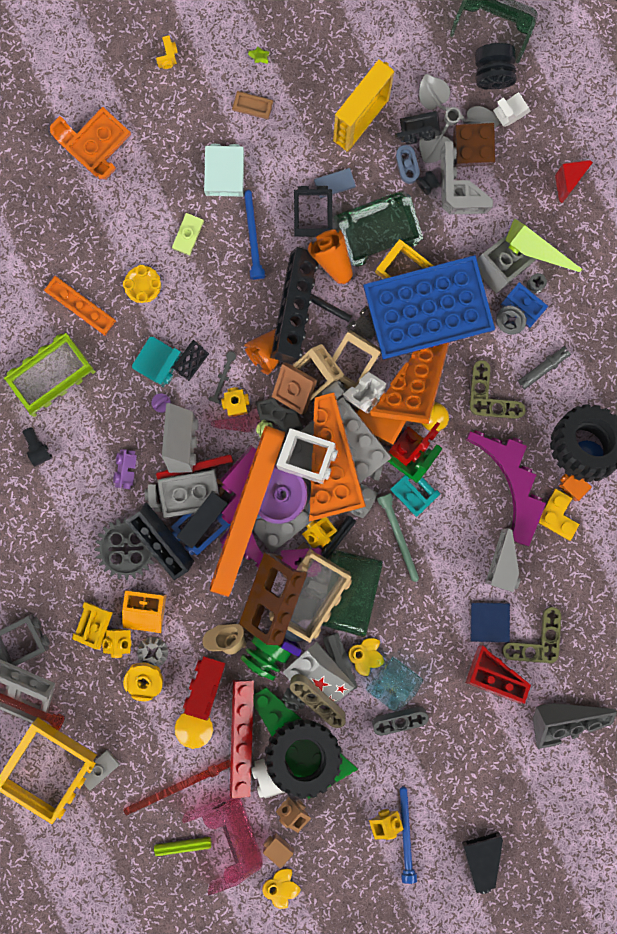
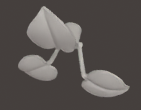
M428 74L424 75L420 84V102L428 110H433L438 106L446 111L444 115L446 125L441 135L435 136L436 139L424 141V139H420L419 142L422 160L425 163H434L441 160V149L445 141H451L448 137L443 136L449 125H456L461 120L467 124L494 123L495 129L500 124V121L492 111L482 106L470 108L467 111V119L461 115L458 108L442 106L441 104L446 103L450 97V88L445 81Z

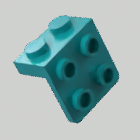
M149 337L134 361L132 368L164 387L172 380V373L174 371L172 367L181 357L182 352L176 348L169 347L154 337Z

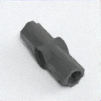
M339 633L323 637L330 658L356 686L351 691L357 689V683L351 670L352 666L348 654L344 650Z

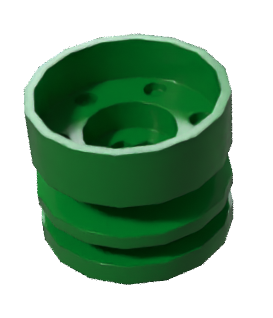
M254 636L252 643L257 649L247 647L246 651L251 656L242 654L240 659L254 673L274 681L277 675L271 669L276 672L281 671L275 662L286 663L292 653L282 649L280 645H266Z

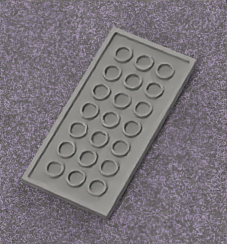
M342 397L337 403L358 479L361 483L392 457L347 400ZM314 421L300 432L313 436ZM297 439L289 464L311 471L313 443ZM283 446L280 449L275 465H277ZM303 478L307 487V501L303 511L294 520L283 524H275L263 518L256 519L253 530L271 553L310 523L311 480ZM226 491L224 494L228 497V499H230L234 492L229 494ZM285 491L282 493L283 498L286 497Z

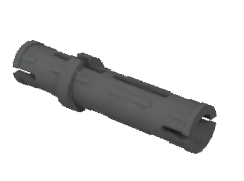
M563 346L552 356L548 355L544 362L519 379L518 383L523 385L522 388L526 390L530 385L550 370H555L558 364L570 357L569 350L566 351L567 348Z

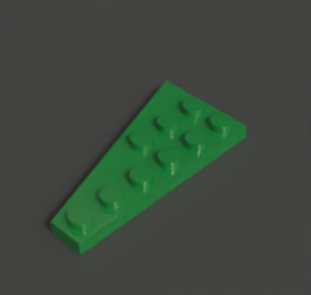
M267 687L253 695V705L271 736L276 733V729L283 727L284 723L302 719L294 711L288 709L285 703ZM301 739L290 745L286 752L285 760L295 776L307 777L313 774L319 767L321 752L314 742ZM340 753V757L343 758L342 764L339 766L341 772L339 776L336 775L334 779L336 782L358 770L342 753Z

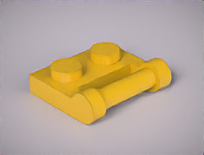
M84 602L82 606L84 609L72 639L100 650L113 612Z

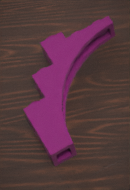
M470 431L465 440L487 453L500 467L508 482L513 503L511 530L514 542L529 547L546 503L541 502L542 498L531 494L530 497L528 496L536 474L532 473V469L522 466L519 468L527 446L522 444V440L512 437V440H506L503 445V441L492 437L490 440L485 438V434L482 432Z
M252 445L249 446L221 479V482L224 484L222 488L229 494L234 492L227 501L228 504L221 512L223 514L221 517L229 524L232 523L257 450ZM229 529L220 539L221 544H223L221 546L222 549ZM251 533L244 557L247 560L252 558L256 562L255 566L259 568L263 553L257 546Z

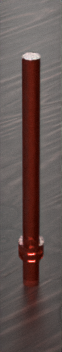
M228 759L220 764H213L203 772L124 808V813L127 816L210 776L213 778L219 775V772L230 768L231 761Z

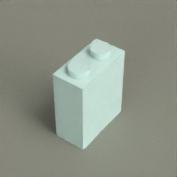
M210 144V146H205V195L243 197L244 147H240L238 144H230L229 146Z

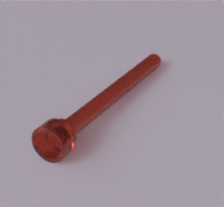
M0 693V702L47 721L49 725L58 731L61 729L66 716L59 713L51 715Z

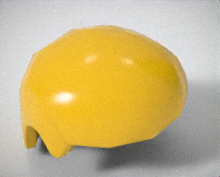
M434 402L429 424H421L430 431L438 422L440 425L436 430L441 431L447 426L449 421L447 409L442 404Z

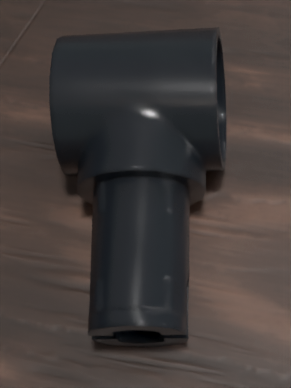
M32 427L22 431L29 445L27 455L34 467L52 459V455L47 451V445L39 441Z

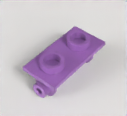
M123 449L120 450V453H117L116 464H118V470L114 473L113 483H116V488H122L123 485L124 489H131V486H133L134 472H128V468L135 469L136 451L128 450L126 454L127 450Z

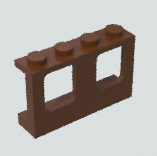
M264 552L239 624L266 645H282L307 572L295 570L283 562V557L279 554ZM278 571L287 576V582L281 597L271 591ZM265 607L274 613L268 634L258 627Z

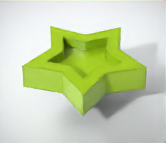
M257 46L256 50L249 51L248 55L254 59V63L262 62L268 64L269 60L267 57L270 52L263 51Z

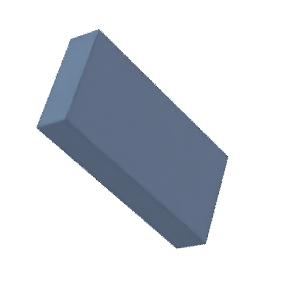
M350 168L314 179L316 189L317 186H328V189H332V195L356 187Z

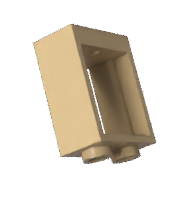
M351 330L345 335L332 359L336 363L348 341L372 355V358L357 383L345 375L339 379L347 389L355 388L358 385L360 379L371 370L381 353L379 347Z
M322 344L311 348L293 365L301 370L309 361L313 360L327 380L318 390L313 391L310 403L315 401V397L321 396L323 390L344 376Z

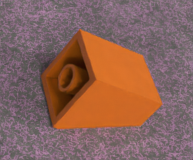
M355 409V412L375 437L389 447L394 444L406 423L403 420L371 416V412L367 414L361 409L359 411Z

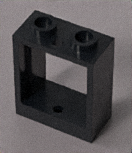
M298 186V189L294 190V237H317L325 231L332 230V189H328V186H317V189H309V186ZM299 196H327V228L299 229Z

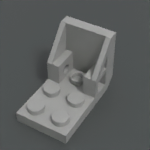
M445 141L441 149L442 208L449 215L487 214L493 208V199L470 180L454 181L457 178V167H453L457 154L456 147H453V141Z

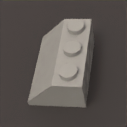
M166 403L162 458L169 473L192 472L193 465H196L194 448H197L198 442L195 430L199 429V421L195 418L192 411Z

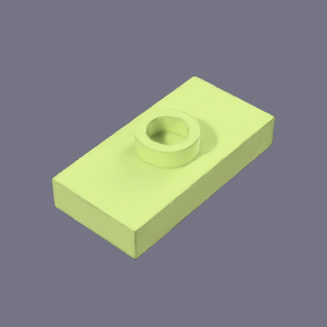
M186 213L172 249L190 256L204 220Z

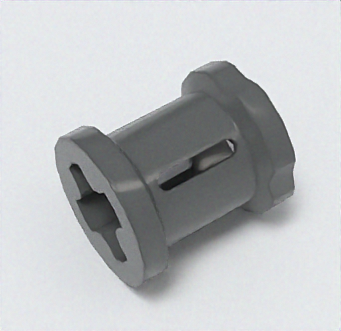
M536 273L528 280L527 289L537 294L545 288L547 279L543 274ZM535 280L538 281V284H539L538 287L535 286V285H536V283H534Z

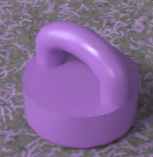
M163 393L157 394L151 401L152 407L155 411L164 413L166 412V403H171V400Z

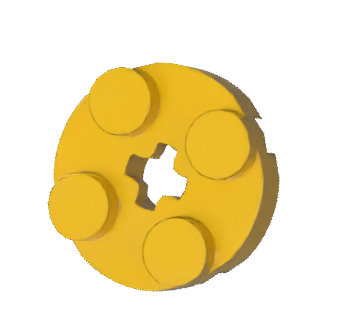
M150 663L131 665L124 677V689L137 701L145 702L152 700L153 697L161 692L163 686V676L160 668ZM144 678L148 681V683H146V685L143 686L142 682H139L138 680Z

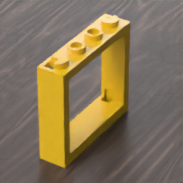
M378 59L335 114L333 141L347 152H349L389 101L394 70L388 66L389 63L387 62L383 63Z
M37 717L0 774V792L50 824H53L56 818L61 819L66 809L63 808L65 804L68 803L70 805L76 796L74 793L75 788L80 789L85 782L84 774L86 772L90 773L96 765L93 760L97 754ZM37 732L85 762L56 809L8 779Z

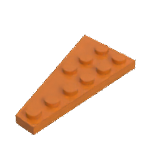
M449 343L413 352L408 363L406 362L390 383L391 386L387 392L383 393L380 397L379 403L370 411L371 416L429 424Z
M335 392L315 397L313 436L335 443L338 453L335 461L330 463L331 473L329 479H325L323 484L311 481L309 522L366 507ZM313 444L311 472L319 474L328 448Z

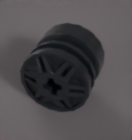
M491 43L481 46L476 50L475 64L478 68L476 71V85L479 88L486 90L504 89L516 83V67L513 65L516 61V55L513 45L509 43Z

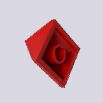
M592 161L566 163L560 167L555 175L559 202H564L592 165Z

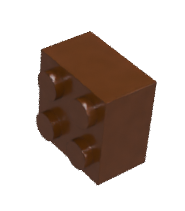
M494 123L455 125L453 128V144L456 147L457 154L456 159H454V167L493 165L495 163Z

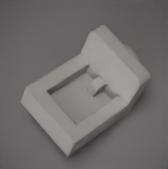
M148 485V489H145V501H148L149 506L154 508V512H162L161 503L158 504L157 485Z
M361 484L366 507L351 510L350 512L355 516L364 518L370 511L378 493Z

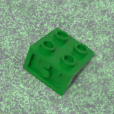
M436 444L432 450L430 448L426 452L420 450L419 452L422 453L415 463L411 460L407 466L393 455H391L392 458L387 462L418 483L443 448Z

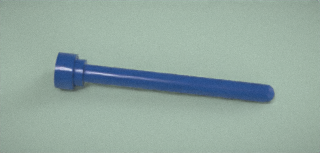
M246 190L244 196L253 265L249 271L250 279L265 278V270L260 265L252 192Z
M402 786L400 788L402 826L404 829L402 834L405 869H403L401 879L404 884H413L417 882V873L412 868L407 788Z

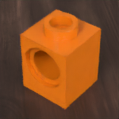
M565 473L560 478L561 483L559 487L574 501H580L592 488L583 478L579 481L574 479L572 474L569 476Z

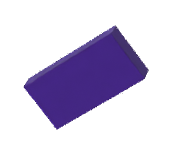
M284 638L282 645H280L282 649L298 657L302 652L299 643Z

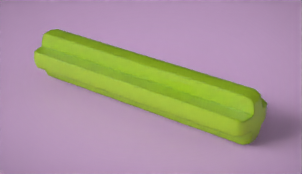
M210 837L156 844L154 846L155 856L210 849L212 842Z

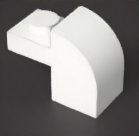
M519 92L507 101L503 97L497 102L499 106L493 110L504 127L531 112Z

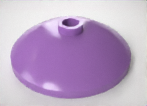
M275 465L258 515L264 520L275 524L287 523L298 517L307 501V487L303 477L279 470ZM284 491L286 492L285 498L282 497Z

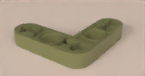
M483 360L476 362L472 368L469 404L471 413L484 417L521 418L526 411L523 403L488 399L490 365ZM480 364L483 365V368H486V371L482 373V378L486 377V381L482 379L475 380V377L479 378L480 372L476 370ZM477 383H481L485 387V391L481 394L475 391L474 387ZM480 402L481 406H487V402H489V413H486L487 409H481L477 412L473 405ZM496 403L502 406L500 414H495L492 411V406ZM506 404H509L508 408H514L515 405H518V409H521V412L515 415V412L508 411V415H505Z
M547 607L543 611L540 644L507 642L502 646L503 656L515 661L554 663L559 656L560 610L555 607ZM551 610L557 614V617L553 618L552 624H557L556 627L546 626V623L550 624L551 621L547 617V613H551ZM549 629L555 631V638L553 640H548L545 636ZM545 642L549 644L555 643V647L551 646V652L554 653V656H551L550 659L544 655L549 650V646L545 645ZM512 646L513 649L520 650L519 646H522V657L519 658V653H512V656H509L506 649ZM528 647H533L535 650V655L532 658L525 656V650Z

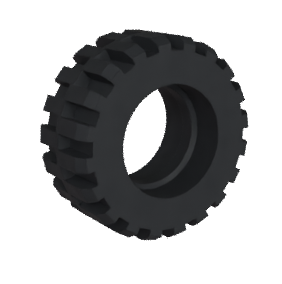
M585 404L568 411L554 427V431L551 434L550 449L554 450L552 453L554 460H558L557 465L560 469L563 467L567 475L570 476L572 474L574 479L579 481L584 478L585 482L600 481L604 477L610 476L617 469V415L611 414V410L607 408L601 409L599 405L591 407L589 404ZM584 430L594 434L603 446V456H593L582 450L576 440V431Z
M296 719L293 722L284 723L283 727L275 730L276 733L268 740L269 745L265 749L266 758L264 759L268 775L281 791L292 797L296 796L300 799H306V797H317V794L320 792L322 794L328 791L327 787L329 785H334L336 775L339 776L341 772L339 766L342 764L343 758L340 757L342 751L337 743V738L328 728L312 720ZM301 739L314 742L321 752L319 767L313 774L307 777L293 775L285 764V755L292 743Z

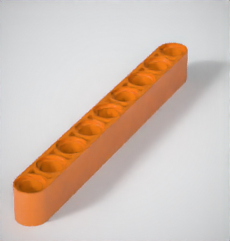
M265 426L210 584L209 591L229 597L284 440V431Z

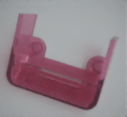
M229 796L185 812L182 818L183 824L202 817L204 824L210 829L223 827L235 864L225 869L224 878L209 884L208 896L239 885L262 868L263 857L241 798L232 799Z

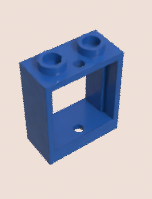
M194 513L183 515L171 526L174 530L172 534L176 538L181 531L179 527ZM222 513L216 518L222 526L199 548L196 545L193 548H190L188 545L185 546L191 555L202 553L231 526L221 517Z

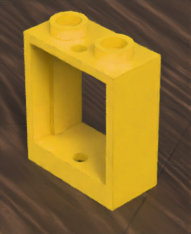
M399 239L377 267L375 273L382 279L390 278L391 276L385 271L400 252H403L423 269L434 265Z

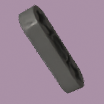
M414 707L377 716L373 719L372 726L375 734L383 736L422 727L427 724L429 718L423 707ZM398 718L405 719L403 724L395 723Z

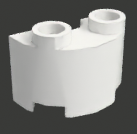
M368 372L360 379L358 385L355 388H349L343 394V397L368 414L380 401L383 393H386V383Z
M265 759L254 761L255 767L251 769L254 779L258 778L260 786H257L259 797L268 798L285 793L273 783L268 775Z

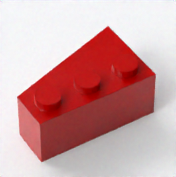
M483 645L478 646L465 683L518 704H525L531 684L506 666L498 657L490 653Z
M204 656L202 660L198 659L195 671H198L196 679L192 678L189 687L191 693L189 698L186 697L183 709H185L184 714L206 721L209 719L226 663Z

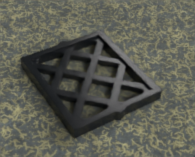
M192 340L172 368L179 375L190 381L209 353L196 341ZM197 353V357L193 358V354ZM190 355V360L186 361V357ZM196 361V365L192 366V362ZM189 363V368L185 369V365Z

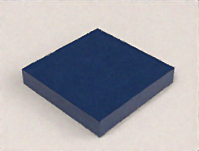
M471 603L470 641L510 642V603Z

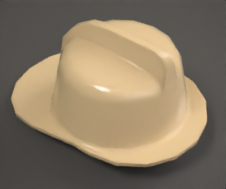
M240 624L218 625L205 633L203 646L208 651H223L226 654H235L247 645L243 636L244 629Z

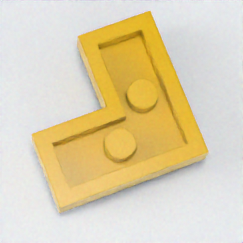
M554 489L545 505L539 524L571 541L580 525L563 515L572 498Z

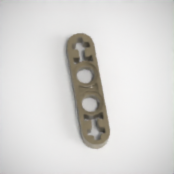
M297 674L291 678L290 690L325 722L334 728H341L345 725L346 713L307 677ZM315 694L317 697L309 698L307 695ZM327 705L329 708L321 709L320 706Z

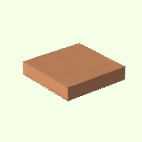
M283 363L272 397L303 415L307 412L317 380L294 366Z

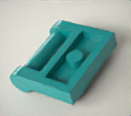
M404 475L390 491L417 517L441 493L438 490L435 491L422 477L418 484L430 495L425 499L408 481L410 478Z

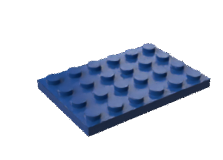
M476 255L363 284L382 360L495 330Z

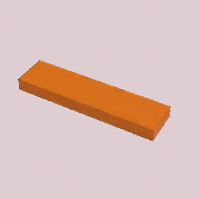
M54 276L44 289L47 294L104 336L116 322L114 318L57 276Z

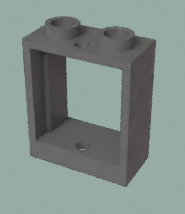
M33 615L27 616L0 630V636L27 623L39 649L13 662L0 637L1 660L17 666L49 650V639L45 634L42 635L40 631L41 623Z

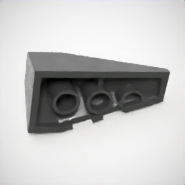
M557 703L536 706L533 716L536 746L538 749L562 744L561 739L571 735L572 739H575L586 729L589 732H593L612 725L617 711L616 709Z

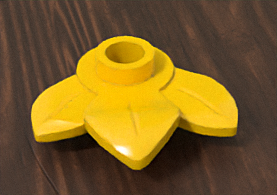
M367 638L360 645L356 644L350 647L348 651L349 660L354 663L355 670L360 675L368 676L370 668H378L384 664L383 656L377 651L380 645L379 640ZM360 651V657L356 658V652Z
M286 868L277 871L272 879L267 880L263 884V895L267 899L272 900L273 905L277 908H288V899L295 898L301 891L296 883L290 881L292 869ZM271 887H275V891L273 893H270Z

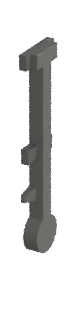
M231 351L226 354L227 363L226 365L224 364L223 374H218V378L221 379L214 398L209 396V401L221 404L218 396L224 380H229V377H226L228 369H231L230 364L236 359V354Z

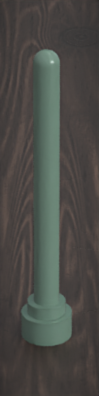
M389 493L378 497L379 505L385 508L413 582H417L419 576L392 508V501L394 500L392 494Z

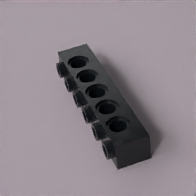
M296 247L289 256L270 357L291 365L299 360L303 353L301 345L306 336L304 329L309 319V313L307 312L312 302L311 290L316 281L314 273L319 265L308 250Z

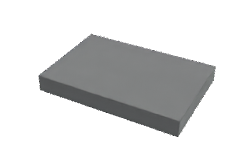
M216 470L158 480L164 518L195 513L212 491L220 496Z

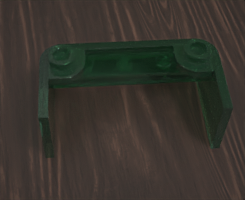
M463 0L454 20L450 36H454L464 10L476 12L482 9L516 23L517 30L526 34L516 59V63L519 64L538 18L536 9L516 0Z

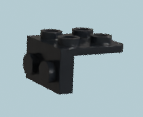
M433 111L400 118L401 132L395 133V138L401 140V142H406L407 145L415 144L419 139H424V141L436 139L435 136L441 135L438 112Z

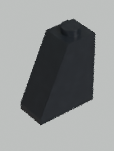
M499 832L462 842L476 893L486 894L491 892V889L496 888L503 843Z

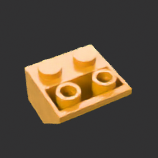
M125 590L122 609L123 628L161 633L167 594Z

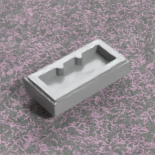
M106 750L94 761L96 765L90 773L86 772L83 776L86 778L83 784L89 791L120 765L109 750Z

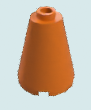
M335 229L319 234L316 237L317 241L314 244L311 241L308 246L310 255L336 283H348L353 276V271L342 231L339 230L337 232Z
M276 329L244 345L247 347L245 352L255 366L259 364L263 368L261 372L267 375L280 362L270 358Z

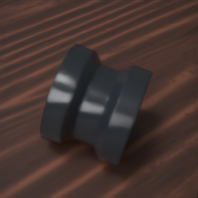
M427 171L423 178L419 177L416 180L418 186L426 195H429L433 188L440 186L437 177L431 171Z

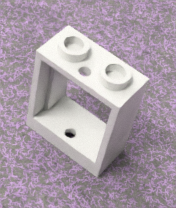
M290 428L276 466L279 470L323 484L325 479H329L331 473L329 466L331 461H335L338 450H336V445L333 442ZM297 439L328 448L319 474L289 464Z

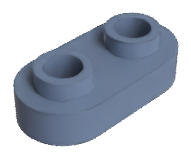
M403 145L396 152L400 177L403 182L413 184L420 175L417 158L411 146ZM407 154L409 158L403 159L402 155ZM407 172H412V173H413V176H412V177H408V176L406 175V173H407Z

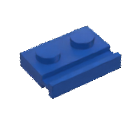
M520 282L500 304L503 307L510 304L511 306H518L519 309L524 311L528 328H531L548 308V305Z

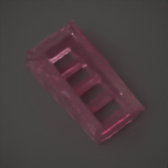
M248 416L211 422V426L214 428L251 432L250 418Z

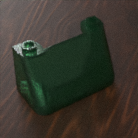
M404 191L390 194L333 217L338 232L340 230L344 235L352 266L359 267L366 264L368 256L394 247L399 239L409 247L419 244V241L424 240L412 198Z
M336 550V553L331 554L330 561L349 571L352 576V583L347 590H343L339 604L333 606L330 611L331 616L326 623L323 622L321 626L366 637L383 561ZM333 570L331 572L326 597L340 576V574L334 572Z

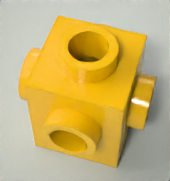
M239 387L227 389L228 392L224 393V398L221 401L223 410L227 409L229 418L248 414L246 406L250 405L248 393L244 394L243 389L239 390ZM235 399L239 400L236 404L232 403Z
M325 517L318 522L314 520L306 525L308 530L302 533V535L312 548H316L319 545L324 547L331 541L329 537L336 533L337 530L329 519Z
M108 629L102 642L103 653L111 654V658H122L123 654H130L131 630Z
M384 809L379 811L376 817L369 820L375 840L394 839L399 832L404 830L398 811Z

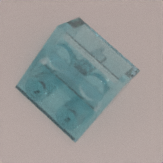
M392 656L381 668L366 691L389 709L397 712L416 695L424 679Z

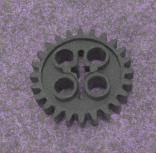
M125 517L123 523L116 519L117 525L109 522L110 529L103 527L106 533H98L102 539L101 541H95L100 547L95 548L94 551L100 552L95 558L102 559L98 565L102 566L105 564L104 572L110 569L111 577L117 573L118 579L124 575L125 579L128 580L129 575L136 579L137 572L142 576L143 568L149 571L147 564H154L150 559L154 556L142 541L138 544L131 543L130 537L135 532L125 522L127 519ZM113 534L121 536L122 541L120 544L114 545L111 543L110 539ZM124 543H128L129 547L142 546L143 550H129L128 554H124V551H109V548L124 547ZM137 552L141 555V561L135 564L131 562L130 558L133 553ZM114 553H119L122 556V561L119 564L111 562V556Z

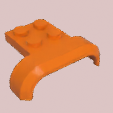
M104 107L78 133L61 116L50 125V133L59 144L99 180H107L116 170V167L106 160L131 135V132Z

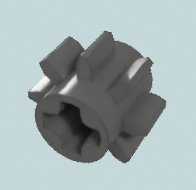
M287 688L282 698L283 701H286L285 706L292 711H297L299 708L303 709L305 703L290 688Z

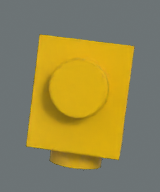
M170 35L162 37L167 55L156 58L159 68L169 69L174 64H177L175 54L178 51L176 43L171 42Z

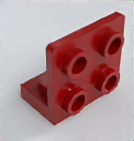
M436 422L424 438L408 426L388 452L405 466L411 460L415 463L422 454L419 451L424 452L430 445L428 440L432 441L439 433L436 429L440 423Z

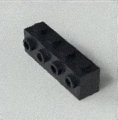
M145 502L132 511L125 522L171 578L176 580L187 573L194 563L193 558L149 504Z

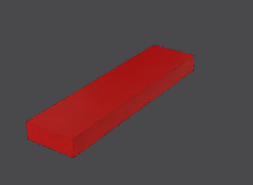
M229 454L197 462L196 465H193L192 472L169 473L168 470L157 472L156 476L157 480L176 477L234 463L232 455Z

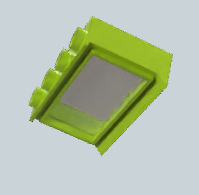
M67 333L57 335L53 339L54 342L48 346H42L35 356H29L24 359L20 367L12 368L7 372V376L4 377V380H6L33 417L38 415L36 412L42 407H49L52 404L51 401L57 396H64L68 388L74 384L79 385L82 383L83 377L90 372L92 374L96 372Z

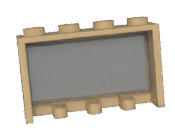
M311 548L296 569L298 571H306L307 576L287 629L309 643L313 638L316 639L318 637L322 623H326L329 620L331 609L339 604L342 598L341 593L344 589L347 590L352 583V576L349 571L317 554ZM270 611L269 619L273 621L274 613Z

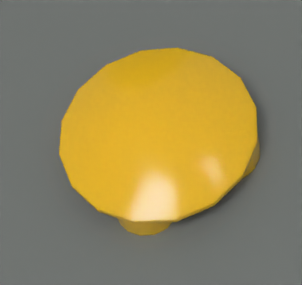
M138 265L127 273L123 281V287L131 300L137 303H148L158 296L161 290V280L154 269Z
M182 713L176 721L175 735L178 741L185 747L191 749L200 748L206 745L212 737L213 724L210 717L206 721Z

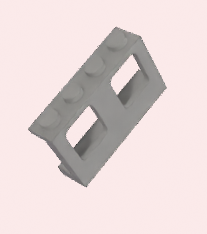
M0 659V683L7 685L5 691L0 689V709L30 723H33L37 717L44 720L49 710L56 683ZM23 692L42 700L41 706L22 699L21 693Z

